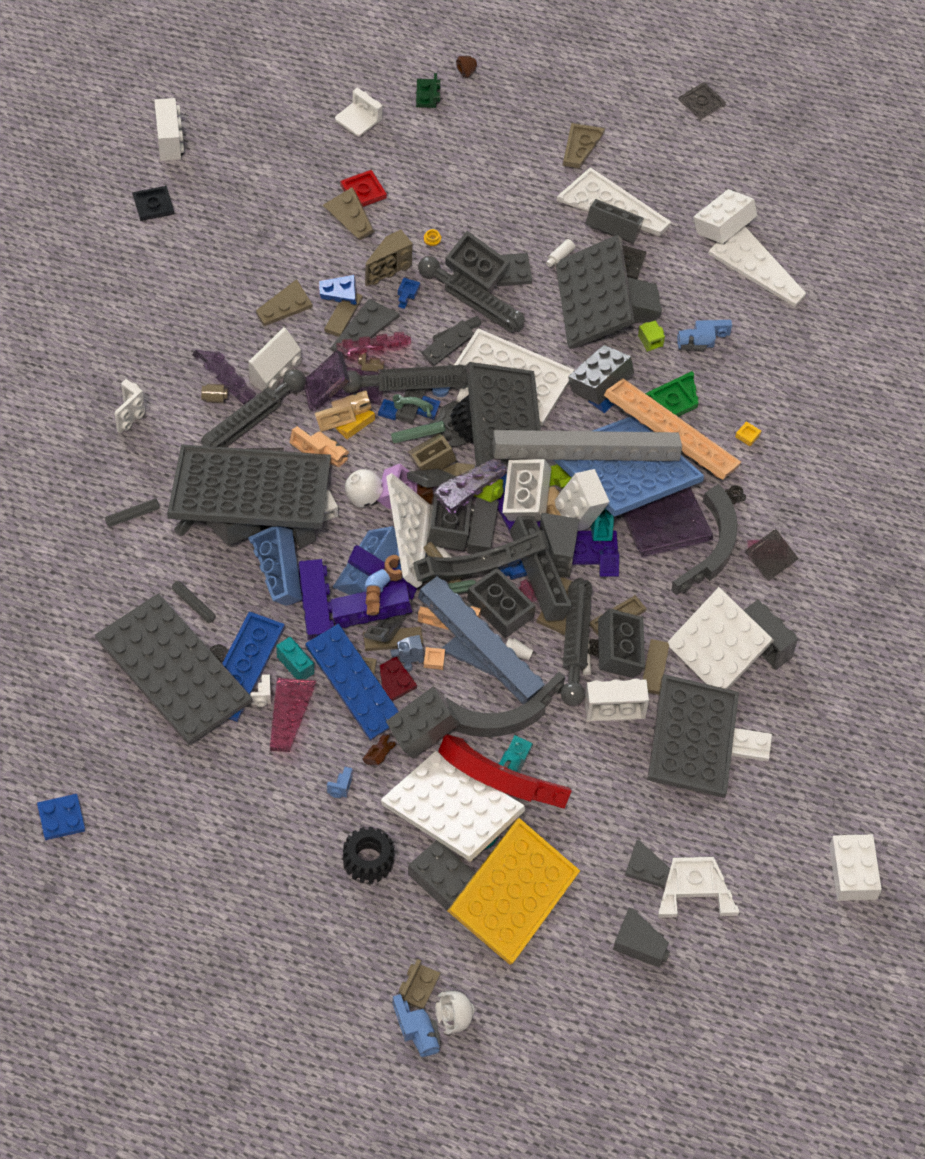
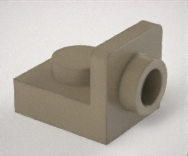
M363 349L362 354H359L358 365H362L361 370L378 372V369H384L385 361H381L380 358L372 357L370 360H366L367 349Z

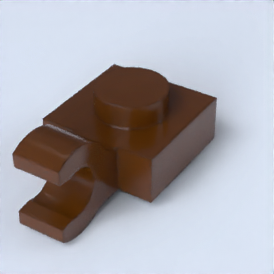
M383 734L377 745L371 746L362 758L364 763L367 765H379L385 760V756L390 751L389 749H393L396 745L394 741H390L387 744V740L390 737L389 734Z

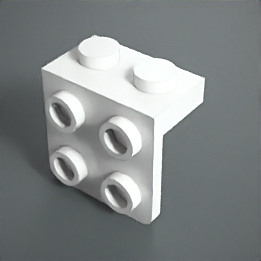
M356 88L353 90V103L335 117V121L355 136L360 137L382 120V105L379 101L371 98L366 92Z
M127 379L121 383L124 404L115 411L118 433L129 430L132 423L136 419H141L145 413L143 391L136 383H131Z

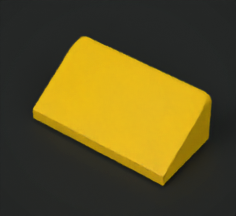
M368 410L367 412L355 415V422L335 427V429L348 440L375 420V413Z

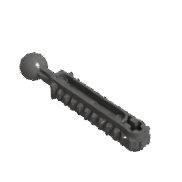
M425 256L420 260L418 269L423 277H436L445 283L444 290L494 321L508 332H519L524 327L525 317L520 311L512 308L460 273L455 272L453 275H450L440 268V263L435 257Z
M466 365L378 369V375L361 376L356 371L349 370L341 375L339 384L343 391L352 394L365 386H378L379 391L464 387L468 385Z
M297 369L286 372L281 385L273 391L267 387L215 428L207 432L201 439L202 446L227 447L281 406V397L289 391H301L306 384V377L303 372Z
M583 578L575 579L568 586V598L572 606L566 616L564 656L562 659L563 667L569 671L568 683L562 687L560 694L563 702L569 706L579 705L585 697V690L579 683L580 670L588 666L587 655L593 590L591 583Z

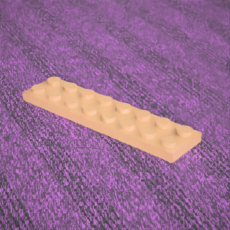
M624 378L606 390L604 396L611 403L621 407L624 412L635 417L641 424L652 429L653 432H679L682 443L681 451L698 462L700 466L711 471L715 477L724 480L741 464V461Z

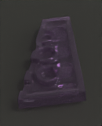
M194 351L192 356L205 362L203 366L207 370L215 372L218 381L230 386L228 390L243 405L255 397L256 393L245 384V380L235 372V368L232 365L228 364L222 353L218 351Z
M500 459L489 460L432 488L433 495L453 515L457 511L456 508L460 505L464 506L469 502V498L475 494L479 495L483 492V488L486 485L490 486L507 473V467Z

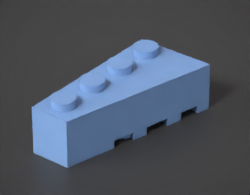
M276 526L248 537L250 543L255 548L253 550L254 554L260 561L261 565L259 567L261 572L265 574V582L272 600L285 606L302 600L292 530L283 526Z

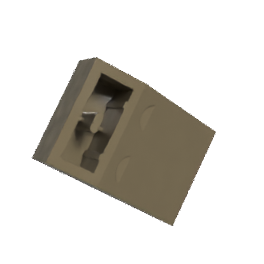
M402 229L386 236L365 263L366 286L375 285L381 279L390 278L396 272L407 270L412 265L413 243Z

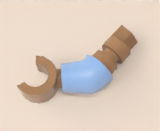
M398 555L389 556L385 560L384 570L381 569L367 578L364 589L367 595L365 603L368 615H377L379 613V596L383 591V587L390 580L398 581L402 579V571L400 569H392L399 565L400 557Z

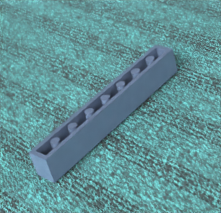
M436 576L420 589L418 598L522 704L528 702L544 687L545 684L541 677L535 675L530 670L528 664L521 661L516 656L515 651L507 647L503 643L502 638L489 629L488 624L481 620L475 611L463 602L460 595L454 593L449 588L446 581Z

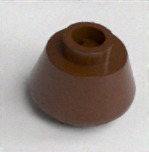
M458 56L456 66L463 77L468 78L476 71L477 62L471 56Z

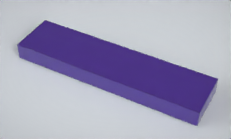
M358 545L354 546L347 562L368 576L381 569L384 570L385 565L384 561ZM403 575L402 579L398 581L390 580L385 585V587L406 583L411 600H413L417 590L416 587L403 578Z

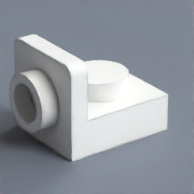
M270 674L262 675V682L258 683V692L250 693L253 700L251 705L263 707L271 704Z

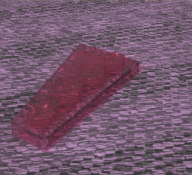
M395 332L393 336L380 334L376 335V338L371 339L370 337H360L357 341L344 339L342 343H336V349L348 357L353 356V352L359 354L367 353V349L383 350L385 345L388 348L411 344V337L404 334V332Z
M277 678L270 751H291L315 689L316 680Z

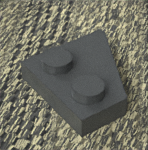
M636 840L625 876L664 888L670 868L642 842Z

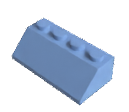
M391 526L369 530L359 546L385 562L389 556L396 555L398 545L395 528ZM347 563L333 588L349 595L366 592L364 588L369 576Z

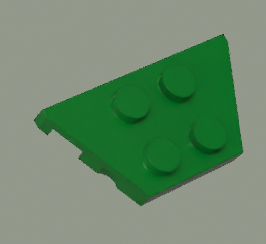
M693 371L645 393L677 417L698 408V396L696 395L697 390Z

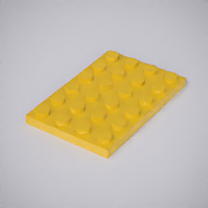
M517 818L447 911L511 965L580 870L525 822Z

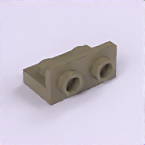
M417 959L415 965H410L407 972L409 977L406 982H402L398 993L401 994L403 1001H407L408 1005L418 1009H425L440 977V972L421 965L422 960Z

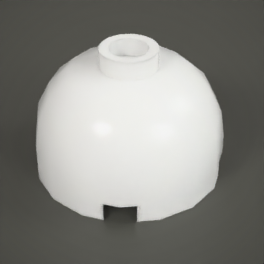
M360 469L353 472L347 478L345 493L352 504L363 508L365 504L369 503L371 505L380 497L383 492V487L381 486L383 482L371 470Z
M441 992L438 997H441L440 1002L436 1003L435 1011L438 1022L440 1023L443 1020L446 1031L443 1032L445 1034L462 1032L471 1023L474 1015L473 1004L461 992ZM454 1021V1025H449L446 1022Z

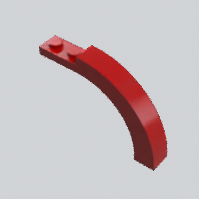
M446 734L438 750L446 761L466 775L496 790L530 802L535 800L565 809L572 792L569 787L530 777L499 765L475 751L464 739Z

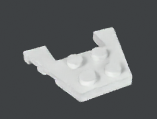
M714 857L673 858L658 918L677 917L676 898L718 897L720 916H738L739 909L732 899L733 896L730 890L726 887L724 877Z

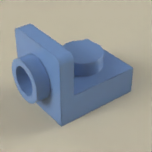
M344 767L343 774L339 773L337 783H327L328 794L334 798H347L353 778L352 768Z

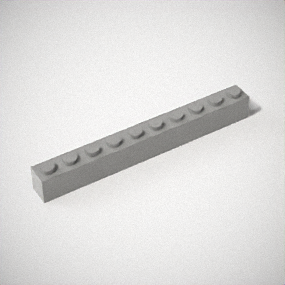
M494 430L492 449L494 459L680 461L682 443L679 432Z

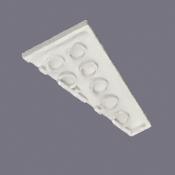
M591 167L557 196L558 202L589 212L590 206L595 199L643 217L641 230L660 236L671 226V221Z
M745 226L723 244L717 242L708 252L710 256L794 307L806 295L805 291Z
M391 473L386 476L402 575L408 583L417 588L422 585V581L417 580L413 562L425 558L426 551L423 547L427 544L431 505Z

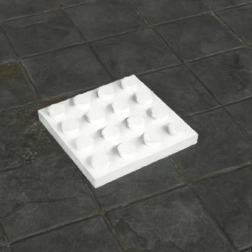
M718 587L672 636L668 643L669 647L706 684L729 689L769 647L774 639Z

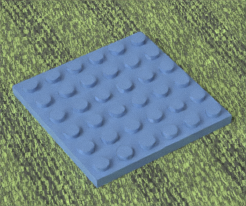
M633 416L593 430L605 432H653L652 429L641 424ZM682 455L680 456V461L554 460L571 477L575 473L595 469L610 501L605 508L614 517L704 480V475Z

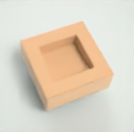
M426 647L424 668L443 670L445 649Z

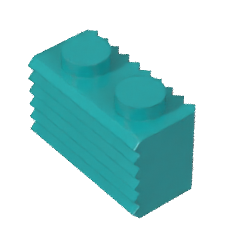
M288 637L277 644V658L288 669V672H291V675L298 680V683L315 674L314 662L292 637Z

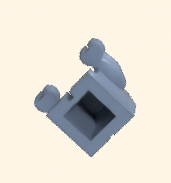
M420 635L407 637L397 642L398 649L390 650L391 657H399L400 662L404 663V668L407 672L412 671V662H424Z

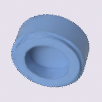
M450 387L431 388V391L437 397H445L448 395Z

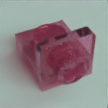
M527 579L521 581V586L518 589L531 602L536 601L537 597L530 581Z

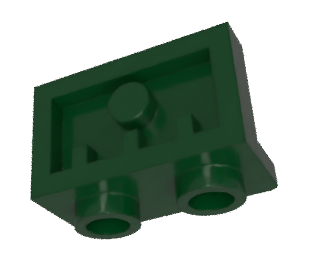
M434 73V79H417L416 107L436 108V102H440V92H437V90H440L441 79H437V73Z

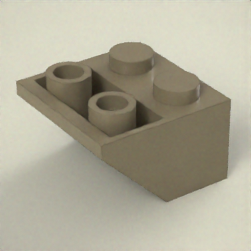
M440 433L407 451L418 470L438 468L442 470L457 461L451 446Z

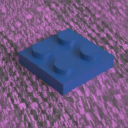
M77 794L37 802L45 840L85 832Z

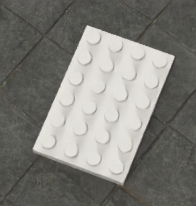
M479 328L454 364L466 365L469 362L534 371L540 426L544 425L570 383L568 376L575 371ZM467 385V386H464V387H454V388H456V389H458V390H460L461 388H463V389L467 388V389H468V385Z
M437 751L431 754L381 799L382 806L470 862L525 811L523 804L507 794L466 775L446 761Z

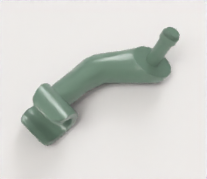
M399 394L393 396L396 409H401L404 404H413L427 412V417H431L432 404L417 397H402Z

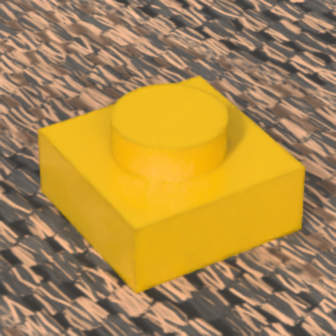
M746 421L736 432L735 438L751 446L761 435V430Z

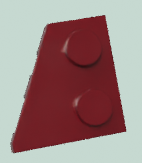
M397 657L380 665L381 685L391 701L417 688V684Z

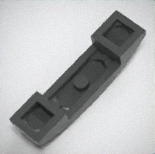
M407 613L380 620L376 626L371 625L364 633V638L381 642L391 640L403 624Z

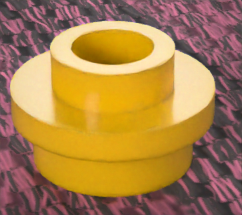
M430 229L424 234V242L429 246H436L441 242V235L437 230Z

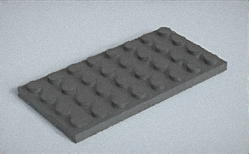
M159 593L95 634V639L188 745L253 702L248 692Z

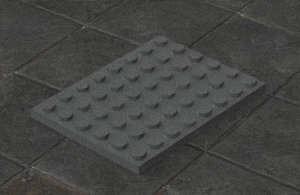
M181 444L167 512L168 519L322 529L331 455Z

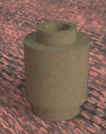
M207 384L202 386L201 400L211 403H224V399H228V388H225V385Z

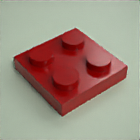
M372 170L340 181V186L344 192L350 188L356 191L363 207L387 198V193Z

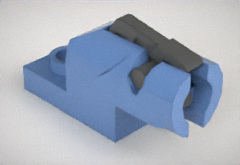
M695 321L694 329L678 331V349L704 351L706 348L714 347L716 336L725 337L730 335L732 321Z
M401 994L393 996L392 1004L405 1042L413 1040L421 1057L437 1054L440 1051L437 1021L431 1020L424 1009L410 1012L408 1003L403 1001Z

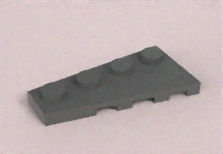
M368 299L332 345L331 351L345 358L349 357L363 346L366 341L372 339L379 331L385 329L392 321L398 319L400 314Z

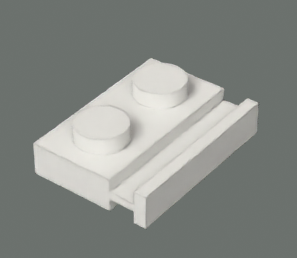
M735 728L731 756L769 761L772 734Z

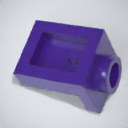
M614 547L599 549V576H619L618 549Z

